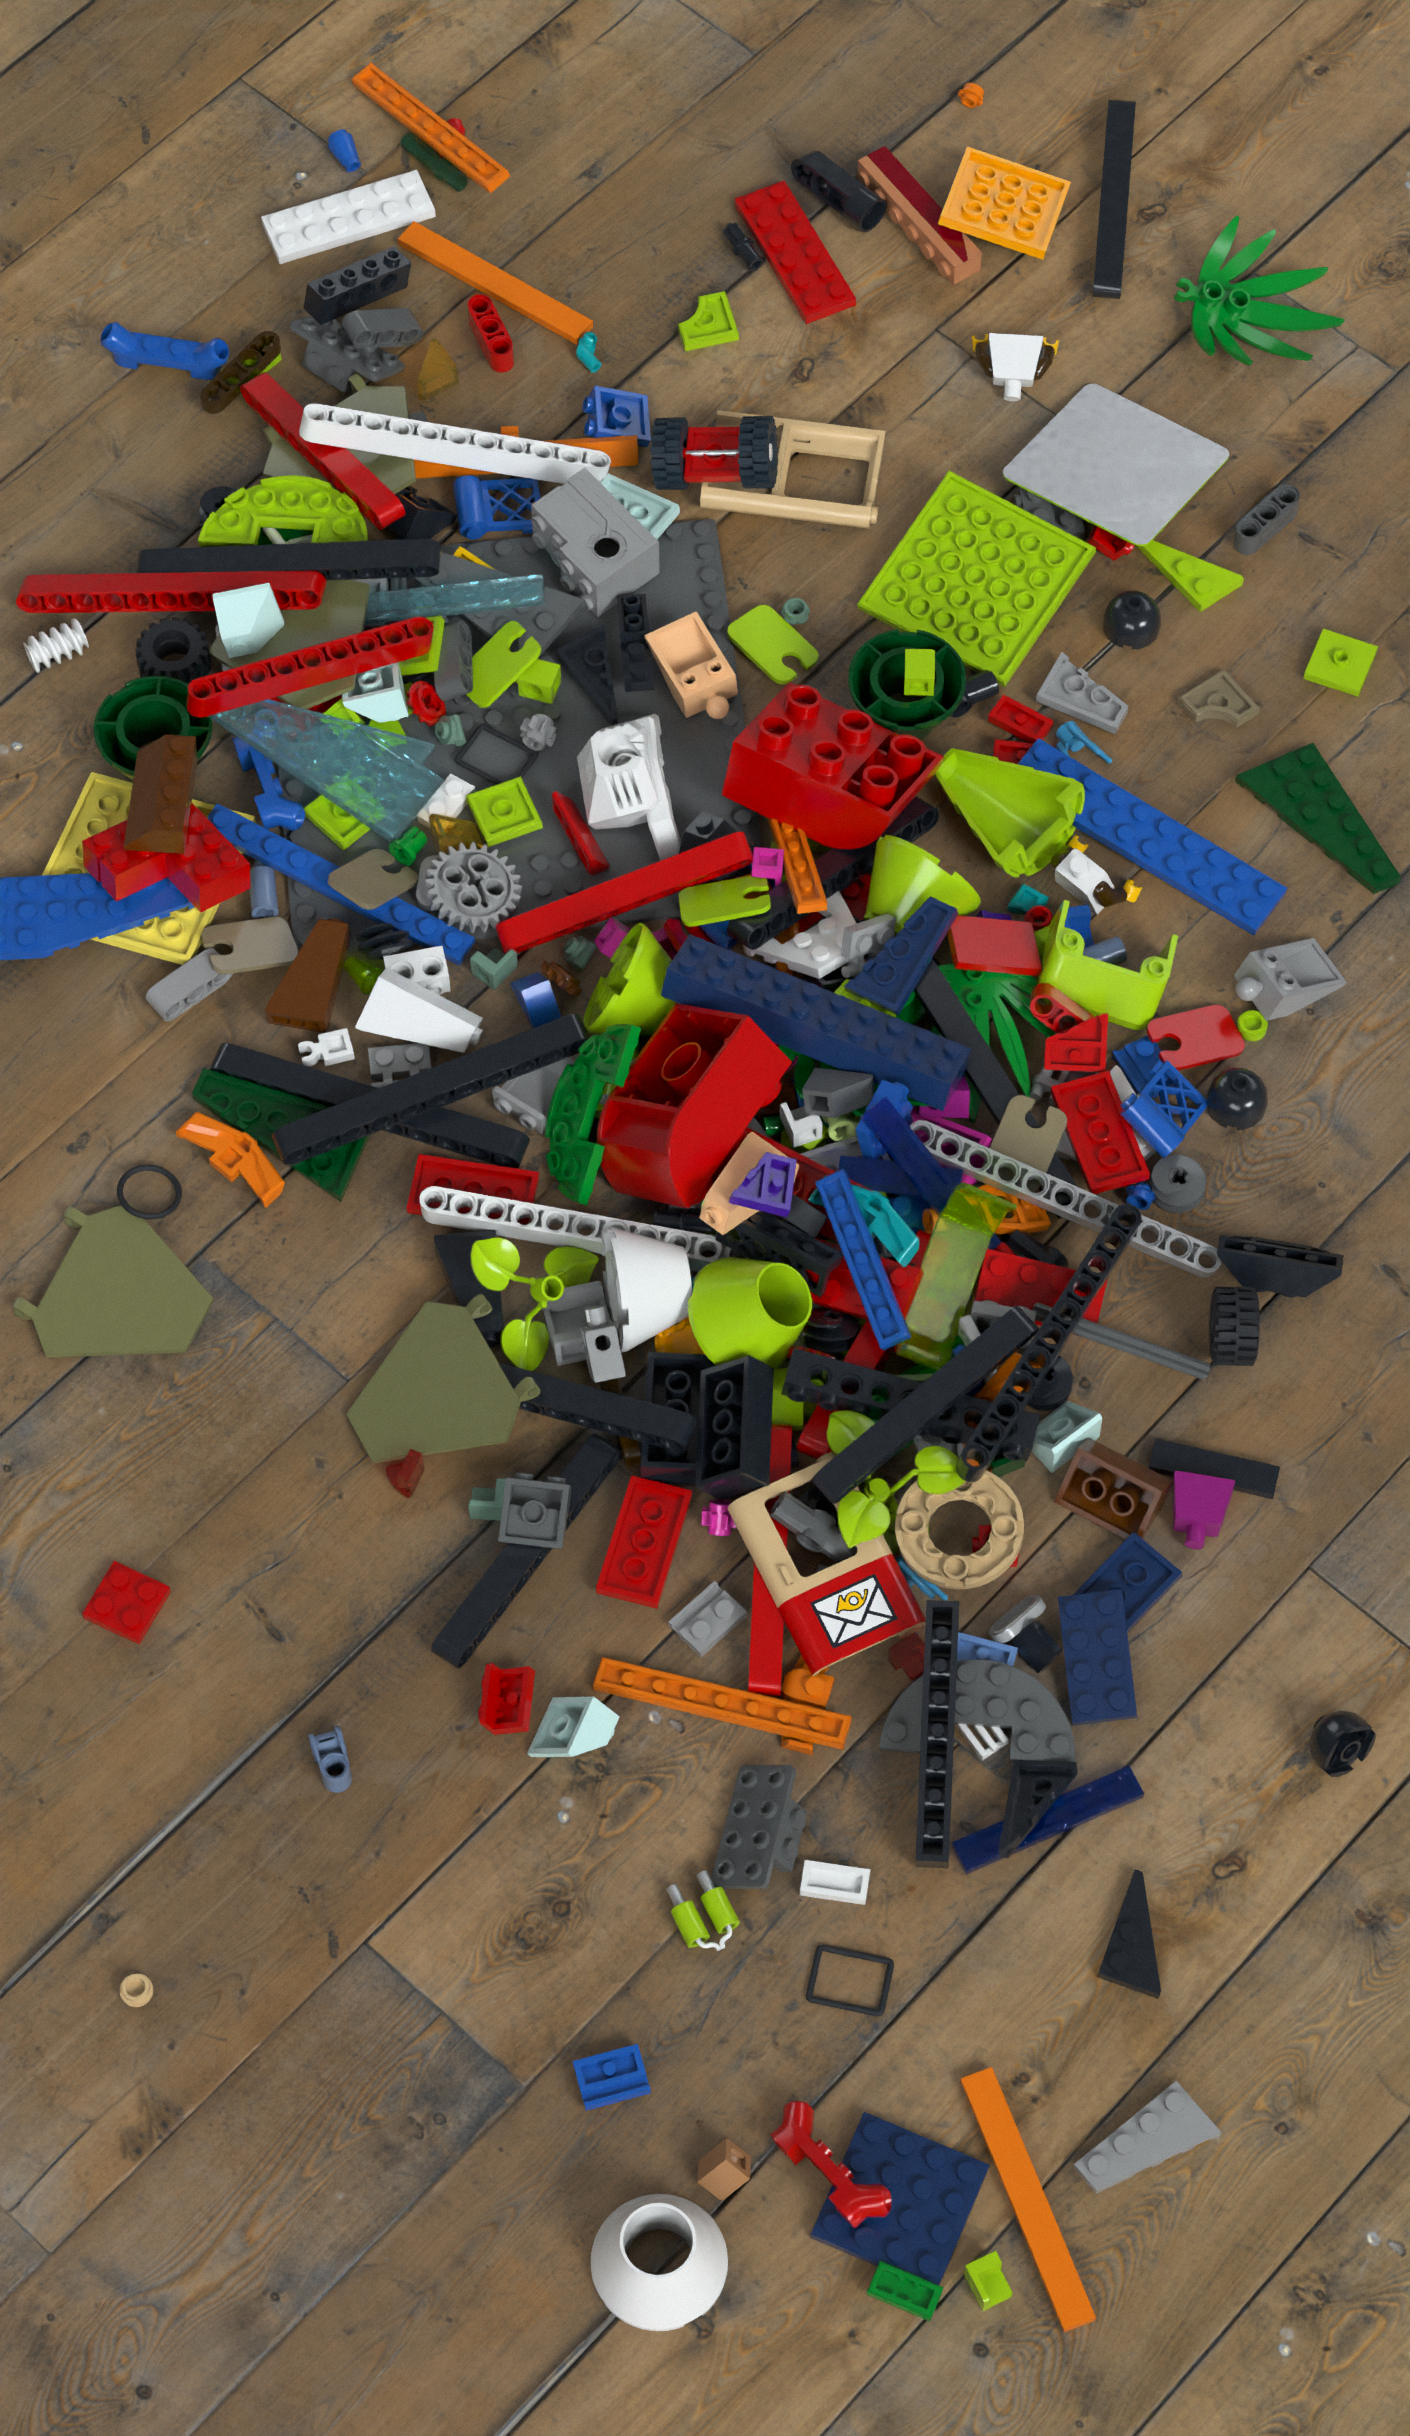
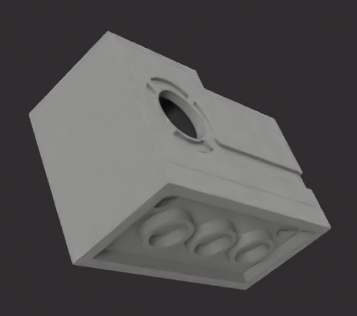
M586 468L570 477L567 483L561 487H556L531 505L533 541L540 549L544 548L550 554L553 562L560 567V582L567 592L572 591L579 598L585 599L586 604L583 608L586 611L591 610L597 618L617 604V596L633 593L659 574V541Z

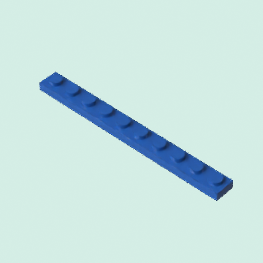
M218 803L207 817L238 851L378 924H393V932L409 931L410 936L407 939L426 949L443 946L445 959L458 966L461 965L475 943L473 936L459 931V929L453 926H448V923L398 897L391 899L376 909L367 910L359 907L333 889L327 882L329 874L340 867Z

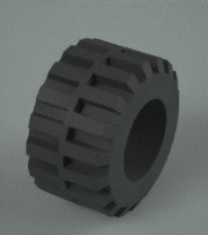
M172 617L171 621H166V618L160 619L159 624L151 623L149 630L144 629L140 633L141 638L137 639L135 652L141 678L165 676L189 684L192 680L209 675L212 665L211 657L208 653V641L204 631L201 632L197 624L191 626L190 620L184 619L179 621L177 617ZM173 653L186 655L177 661L168 662L161 660Z
M1216 1286L1210 1303L1209 1344L1211 1359L1214 1365L1253 1366L1257 1359L1259 1348L1260 1313L1258 1294L1254 1287Z

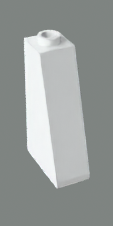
M386 968L378 977L355 1028L365 1032L464 1053L470 1044L473 1046L477 1044L483 1032L479 1028L483 1018Z

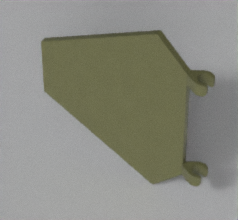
M358 373L348 377L354 394L334 406L409 419L405 387L367 386ZM270 425L263 429L267 436V443L272 446L263 471L265 478L297 475L328 482ZM347 448L394 494L417 481L414 459Z
M327 580L322 602L316 609L280 610L285 625L259 652L229 658L219 633L208 653L211 657L232 669L363 632L370 586L367 583L353 580ZM357 674L277 696V698L302 712L353 690Z
M122 1205L89 1216L74 1207H68L63 1215L65 1224L73 1228H80V1231L41 1302L36 1307L22 1298H17L13 1304L16 1317L33 1321L45 1357L187 1352L214 1302L213 1297L144 1219L127 1212Z
M483 1294L475 1296L466 1307L426 1301L347 1412L348 1419L373 1463L506 1443L509 1440L521 1402L533 1399L540 1394V1388L531 1377L524 1378L513 1389L476 1325L475 1318L483 1317L492 1311L491 1304Z

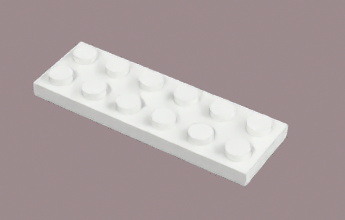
M417 170L268 214L262 216L261 220L279 264H283L411 225L413 221L421 222L434 218L436 214Z

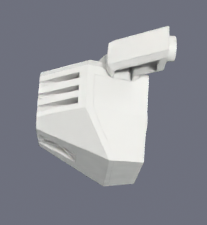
M654 713L597 731L579 753L577 761L588 825L597 830L630 827L648 822L661 861L679 854L681 839L674 821L669 789L665 783L662 768L664 760L660 743V735L662 734L659 716Z

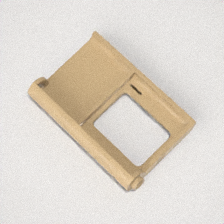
M718 410L716 427H738L743 416L762 415ZM773 417L777 428L776 435L778 436V473L774 488L745 489L741 482L702 483L700 508L870 529L871 524H876L878 507H874L886 431ZM794 452L867 461L869 468L862 504L850 505L786 496L784 492L791 455Z

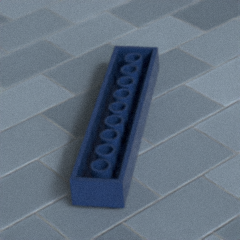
M690 934L668 966L661 992L662 997L679 1004L748 1015L773 1042L843 1071L873 1074L874 1083L880 1085L882 1080L890 1083L899 1082L909 1089L907 1097L941 1111H944L961 1081L971 1052V1048L963 1046L958 1042L936 1035L928 1030L904 1022L899 1018L877 1011L872 1007L850 1000L842 995L808 983L788 973L781 972L759 961H754Z

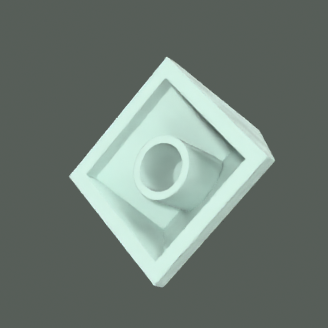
M1066 1401L1038 1423L1031 1452L1053 1473L1073 1458L1077 1448L1088 1438L1096 1440L1100 1437L1101 1414Z

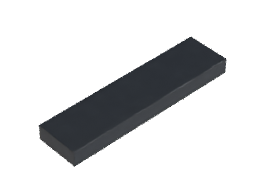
M1155 1439L1149 1465L1150 1470L1174 1477L1176 1470L1235 1480L1234 1491L1269 1499L1274 1497L1280 1470L1279 1466L1160 1439Z

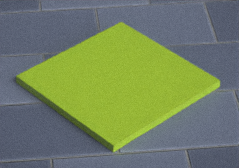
M948 471L859 600L857 606L861 611L895 629H899L901 632L916 633L917 630H922L944 639L959 654L964 666L977 673L985 670L992 671L996 677L997 684L1005 687L1096 553V547L967 479Z

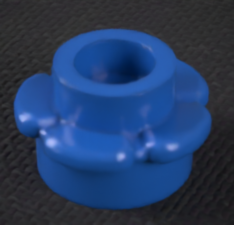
M1138 1182L1135 1185L1128 1186L1126 1189L1128 1193L1126 1198L1127 1204H1132L1139 1210H1147L1156 1199L1155 1193L1146 1183Z

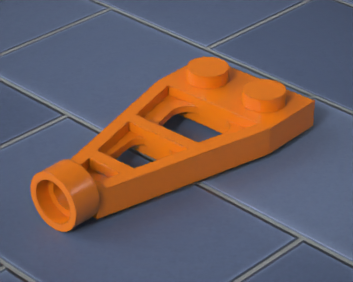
M988 1184L940 1204L936 1208L925 1209L922 1214L924 1229L929 1234L943 1231L1011 1235L1016 1229L1030 1234L1047 1231L1051 1226L1045 1209ZM997 1196H1003L1012 1218H996L992 1216L987 1201ZM975 1204L981 1220H965L960 1207Z

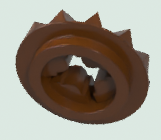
M544 961L540 966L543 974L569 994L579 996L583 991V988L580 986L581 981L558 963Z

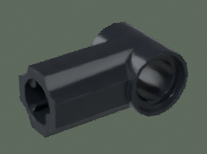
M985 670L966 679L964 696L959 706L950 715L951 717H960L966 714L973 704L999 694V686L992 671Z
M1016 1229L1005 1243L1016 1256L1065 1268L1069 1265L1066 1257L1058 1249L1052 1246L1045 1247L1026 1231Z

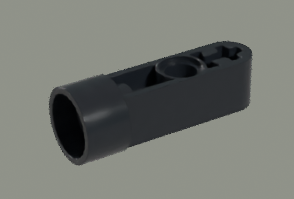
M815 150L793 160L791 171L794 178L840 213L861 232H869L881 221L886 212V201L823 153Z

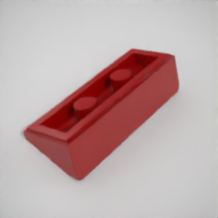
M557 791L553 792L552 809L589 875L593 876L609 869L608 861L573 800Z

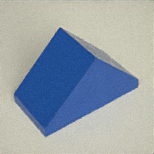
M539 972L510 983L532 1029L561 1018L550 982Z

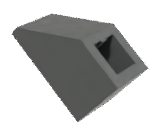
M814 1068L802 1089L806 1114L835 1118L869 1105L875 1094L873 1074Z

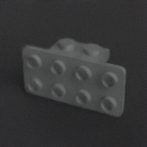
M310 315L292 321L290 324V330L309 341L301 366L344 393L351 391L352 384L348 381V377L356 372L371 381H379L404 371L405 364L399 361L398 357L392 353L385 352L380 348H356L342 324L336 320L320 325Z
M743 1765L739 1769L711 1877L715 1888L764 1889L769 1884L773 1866L781 1872H792L798 1855V1846L806 1823L807 1813L804 1808L790 1798L796 1776V1769L792 1765Z

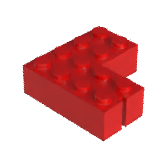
M192 802L185 854L124 850L128 819L82 841L84 867L98 882H102V887L116 902L160 880L168 878L201 913L251 888L250 863Z

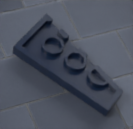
M930 896L903 924L904 928L883 945V950L862 967L863 970L854 980H849L844 986L845 990L899 1016L957 917V908Z

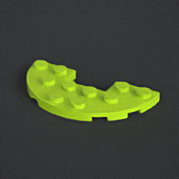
M297 475L262 479L259 485L246 490L242 487L224 499L225 504L216 513L212 512L209 515L198 538L200 547L257 545L260 529L264 527L314 530L311 543L369 541L365 520L356 503L345 492L342 494L332 488L328 482Z

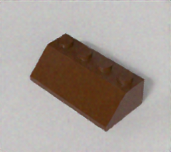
M164 735L137 751L124 850L185 854L197 765L196 736Z

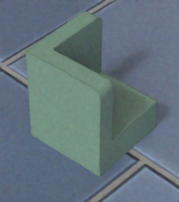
M494 948L487 956L477 951L470 958L472 975L493 990L518 967L517 952L513 949L506 955L497 948Z
M497 1478L496 1489L473 1488L472 1499L469 1500L468 1506L470 1519L501 1521L506 1479Z

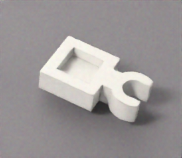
M347 1028L317 1035L318 1043L303 1041L298 1044L300 1053H311L309 1056L302 1057V1063L307 1067L315 1065L321 1059L324 1060L325 1066L355 1059Z

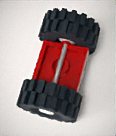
M743 416L738 427H689L685 417L656 418L654 420L650 453L652 455V477H654L653 482L656 489L686 490L689 483L741 482L745 489L775 487L778 473V436L776 435L777 428L773 416Z

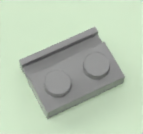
M714 1581L668 1622V1627L671 1630L673 1629L678 1634V1637L701 1658L747 1617V1611Z

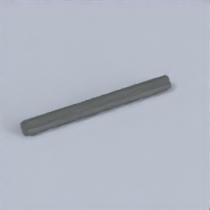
M1035 1303L1032 1311H1036L1035 1320L1041 1323L1045 1321L1052 1310V1307L1041 1303ZM1059 1314L1062 1319L1071 1320L1069 1316ZM1083 1318L1073 1333L1199 1379H1206L1210 1371V1364Z

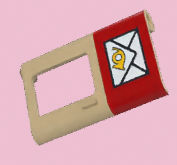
M833 1452L821 1456L817 1459V1463L736 1499L727 1507L812 1676L817 1675L826 1667L896 1635L904 1638L920 1631L926 1626V1618L883 1534L875 1539L856 1545L857 1554L808 1577H802L798 1573L764 1504L766 1501L784 1492L810 1482L822 1467L837 1456ZM858 1486L852 1490L860 1492ZM840 1501L834 1504L837 1511Z

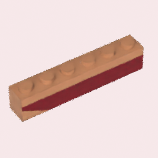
M886 146L858 160L857 180L886 201V211L889 213L891 220L903 228L908 239L912 242L914 241L921 248L924 257L928 260L930 259L937 266L939 273L944 278L947 277L955 285L981 270L982 252L965 233L938 224L943 209Z

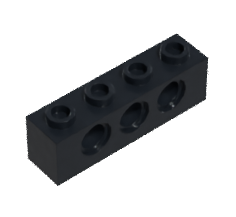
M395 246L307 283L303 309L320 325L407 288L412 262Z

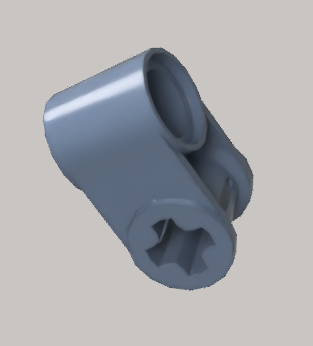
M335 1726L333 1731L316 1736L313 1733L308 1734L315 1762L318 1764L326 1789L334 1793L347 1790L352 1782V1774L340 1726ZM334 1769L343 1770V1773L338 1776L329 1775Z

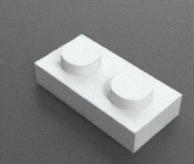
M450 774L417 815L418 822L443 835L467 805L466 795L476 792L475 786Z

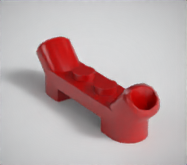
M790 2101L783 2107L782 2124L770 2134V2137L795 2166L806 2157L836 2189L828 2198L836 2210L853 2228H856L867 2217H886L891 2211L892 2205L889 2189L884 2184H853L851 2182L855 2178L842 2162L837 2166L830 2159L833 2153L824 2142L819 2140L815 2143L812 2140L815 2114L812 2107L803 2101Z

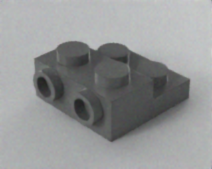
M1019 487L1018 494L1014 495V505L1079 539H1084L1085 531L1082 518Z
M515 1473L514 1478H506L498 1542L563 1549L572 1486L565 1484V1478L546 1476V1482L533 1481L534 1475Z

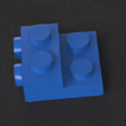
M594 386L589 396H585L582 406L583 413H588V419L584 426L585 436L598 438L637 435L638 446L648 447L651 442L647 395Z
M881 1081L855 1129L864 1162L875 1165L880 1155L883 1156L886 1153L889 1141L900 1144L903 1136L913 1123V1117L911 1116L913 1105L907 1100L909 1089L899 1082Z

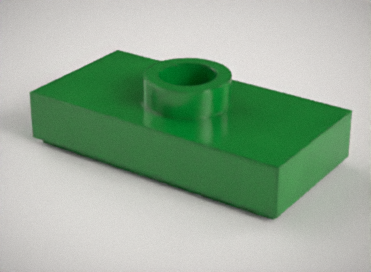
M879 2261L866 2295L930 2322L944 2287Z

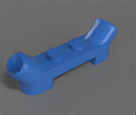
M118 322L108 324L100 338L101 346L113 354L115 363L121 367L137 369L139 363L188 370L191 372V378L212 380L222 370V365L228 361L230 353L226 342L218 337L206 343L130 332Z
M254 721L246 734L234 737L232 740L243 772L255 769L263 790V794L254 796L263 827L266 829L280 826L295 831L302 826L305 820L304 808L301 803L279 796L283 794L278 777L272 779L271 774L275 773L270 756L265 757L276 740L275 730L266 721Z

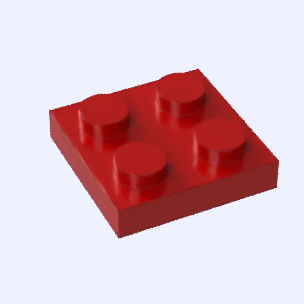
M113 1561L82 1613L83 1619L140 1645L171 1593V1589L157 1580Z

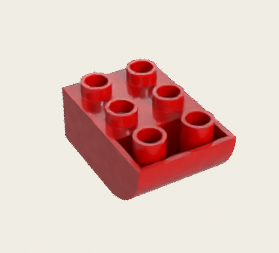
M789 682L733 741L722 796L771 820L775 819L781 825L782 823L791 825L796 832H798V828L802 829L806 837L824 846L837 849H856L869 845L882 835L939 770L944 756L926 748L924 743L914 736L899 735L874 723L872 718L862 711L847 710L822 698L820 693L813 687L795 685Z
M675 1003L630 1066L624 1086H616L603 1107L598 1125L597 1144L605 1146L601 1167L610 1185L617 1193L687 1209L691 1205L701 1202L713 1185L711 1177L726 1156L732 1155L737 1151L748 1135L746 1127L760 1108L770 1104L780 1093L782 1087L780 1079L792 1061L748 1015Z

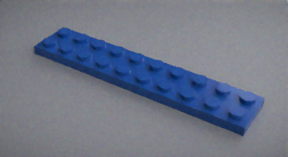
M1040 738L1036 740L1018 763L1019 765L1033 767L1035 770L1074 778L1082 783L1085 790L1084 807L1082 814H1076L1072 825L1253 936L1286 894L1287 887Z

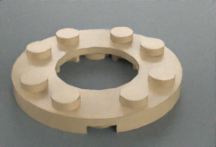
M986 1471L980 1480L976 1482L965 1481L960 1487L943 1494L924 1492L918 1487L916 1481L906 1491L897 1509L895 1534L898 1549L910 1569L931 1584L948 1589H970L985 1585L1001 1576L1018 1556L1024 1536V1519L1021 1505L1011 1488L1002 1479L989 1471ZM965 1500L973 1502L986 1512L991 1522V1533L989 1540L981 1550L969 1556L947 1555L937 1549L932 1543L928 1534L930 1518L938 1507L949 1501Z

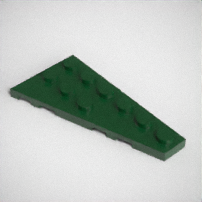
M1310 743L1236 775L1235 782L1242 788L1244 786L1255 794V798L1259 802L1268 804L1286 824L1311 844L1316 843L1321 847L1328 858L1337 860L1348 869L1347 873L1371 893L1376 894L1400 883V874L1314 743Z
M205 1068L202 1069L192 1091V1097L196 1102L235 1129L248 1133L257 1141L259 1146L279 1160H281L280 1155L271 1138L273 1132L286 1124L330 1108L323 1104ZM370 1135L288 1166L342 1202Z

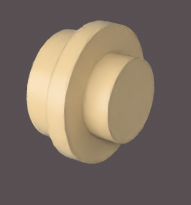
M143 1974L129 1975L120 1985V1996L128 2006H144L153 1996L152 1982Z

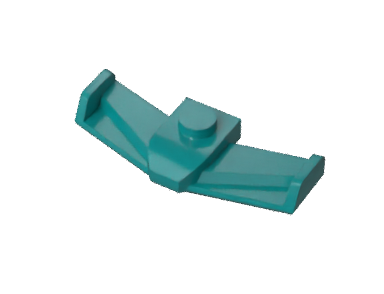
M851 1184L872 1238L874 1239L877 1236L903 1267H906L919 1250V1238L894 1210L888 1198L876 1190L871 1191ZM816 1188L808 1198V1201L811 1204L825 1208Z

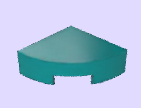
M1023 883L1008 904L1007 910L1016 914H1026L1034 906L1045 907L1048 904L1049 897Z

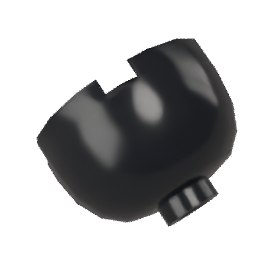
M1137 590L1125 591L1116 595L1109 602L1103 617V630L1108 640L1123 648V645L1133 646L1132 649H1141L1149 646L1157 639L1161 627L1160 609L1155 600L1146 593Z
M1231 1068L1222 1071L1213 1079L1207 1092V1110L1211 1118L1222 1127L1227 1128L1228 1125L1237 1127V1130L1248 1129L1263 1119L1268 1105L1267 1088L1263 1080L1248 1069Z
M1337 1711L1324 1715L1315 1722L1309 1745L1315 1762L1330 1777H1340L1353 1770L1350 1764L1357 1758L1362 1762L1373 1748L1376 1734L1371 1729L1372 1727L1356 1713Z

